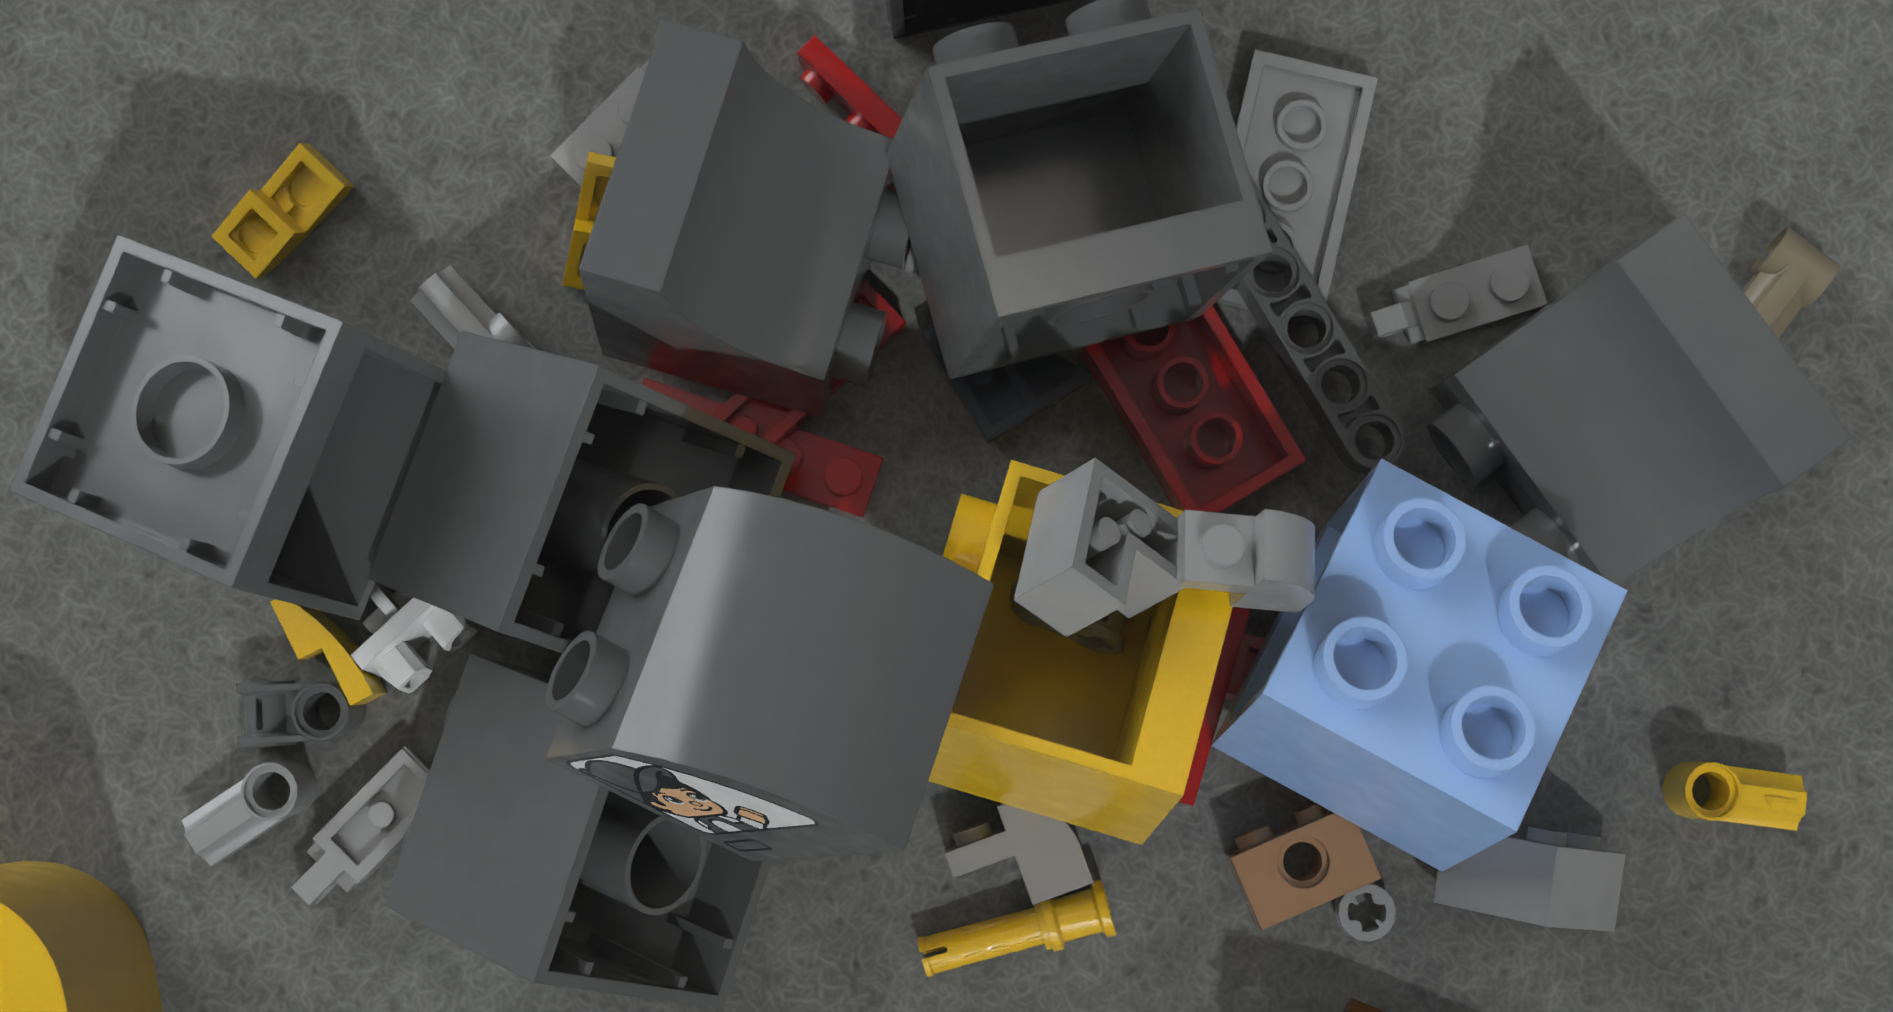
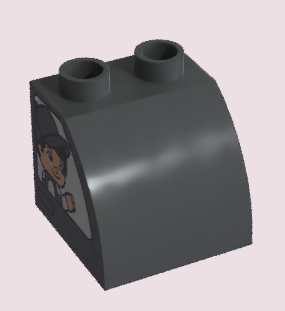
M713 486L650 507L639 503L627 510L607 537L598 562L599 577L614 585L596 633L592 631L581 633L567 646L556 663L548 682L546 705L550 710L562 715V719L545 759L750 861L905 851L994 584L965 567L890 532L817 507L750 491Z

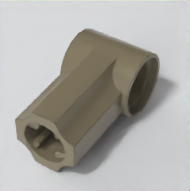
M1790 227L1780 231L1764 250L1769 255L1764 261L1758 257L1750 271L1754 275L1742 290L1777 338L1781 336L1800 309L1804 310L1816 301L1830 285L1840 269L1838 263Z

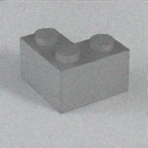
M1093 458L1038 492L1014 601L1065 637L1074 634L1116 610L1131 618L1185 589L1177 587L1178 519L1097 458Z
M1528 827L1526 838L1510 835L1443 872L1438 870L1433 903L1545 927L1615 932L1626 854L1600 850L1602 837L1569 831L1560 832Z

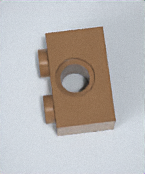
M1311 802L1293 811L1296 819L1295 823L1274 832L1270 824L1265 823L1235 836L1234 840L1237 848L1224 854L1254 924L1261 930H1264L1382 879L1359 826L1321 805ZM1307 842L1312 847L1315 856L1311 870L1299 877L1289 876L1283 865L1286 850L1295 843Z

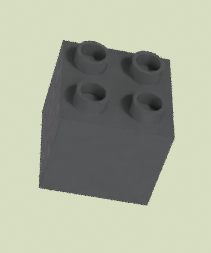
M1098 0L1079 8L1067 17L1065 23L1069 36L1019 46L1014 26L1011 23L991 22L952 33L934 45L932 51L936 65L926 68L918 87L911 93L912 100L886 156L949 379L1196 320L1273 252L1200 8L1152 18L1147 0Z
M117 235L9 492L230 588L360 620L375 585L374 581L367 579L437 398L446 370L343 321Z

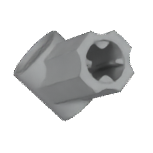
M452 265L430 276L418 288L417 293L410 300L454 350L462 331L535 349L527 339L525 340L519 334L520 331L501 312L496 314L483 300L481 294Z
M296 759L271 761L253 767L243 780L182 819L185 828V838L195 854L201 856L210 866H216L288 817L304 812L313 803L317 794V780L314 772L305 763ZM276 773L283 775L290 786V796L284 806L277 804L269 792L270 781Z

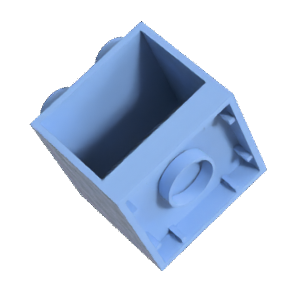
M1380 459L1325 524L1315 541L1314 601L1299 613L1279 611L1211 746L1443 872L1517 832L1628 590L1393 464Z

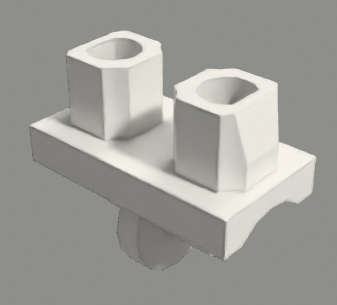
M377 583L373 587L370 597L378 608L363 621L364 626L373 635L350 656L362 670L384 678L398 690L409 694L428 679L432 672V669L415 651L432 635L444 650L452 653L469 641L477 633V629L473 622L399 591L393 593L386 586Z

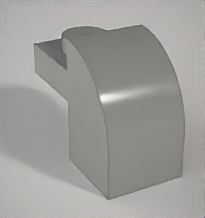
M1264 509L1257 516L1185 510L1178 517L1177 587L1230 592V607L1299 613L1315 599V525L1299 515Z
M996 802L1004 827L992 831L989 821L966 827L953 833L956 844L945 848V856L953 878L1015 856L1032 905L1094 883L1079 841L1068 823Z

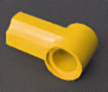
M1686 761L1673 766L1665 775L1662 784L1663 798L1667 806L1677 815L1686 818L1797 831L1799 822L1806 813L1807 791L1804 789L1801 775L1728 766L1717 762ZM1703 774L1710 784L1711 793L1707 802L1700 807L1693 798L1692 787L1698 776Z

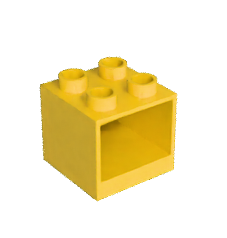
M1011 460L998 504L961 494L943 553V557L993 583L994 586L928 781L1142 845L1184 795L1233 608L1230 607V592L1185 588L1131 618L1127 617L1121 636L1125 639V645L1122 653L1105 654L1087 649L1067 637L1024 622L1012 608L1010 601L1011 588L1020 574L1038 492L1065 475ZM1159 504L1177 519L1184 512L1180 509Z

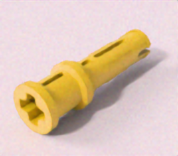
M1102 879L1093 881L1094 883L1091 884L1090 889L1051 898L1034 904L1035 907L928 936H918L919 952L924 955L947 949L945 953L921 959L927 977L1045 944L1047 950L1053 949L1056 952L1064 950L1065 942L1102 932L1107 938L1116 936L1117 933Z

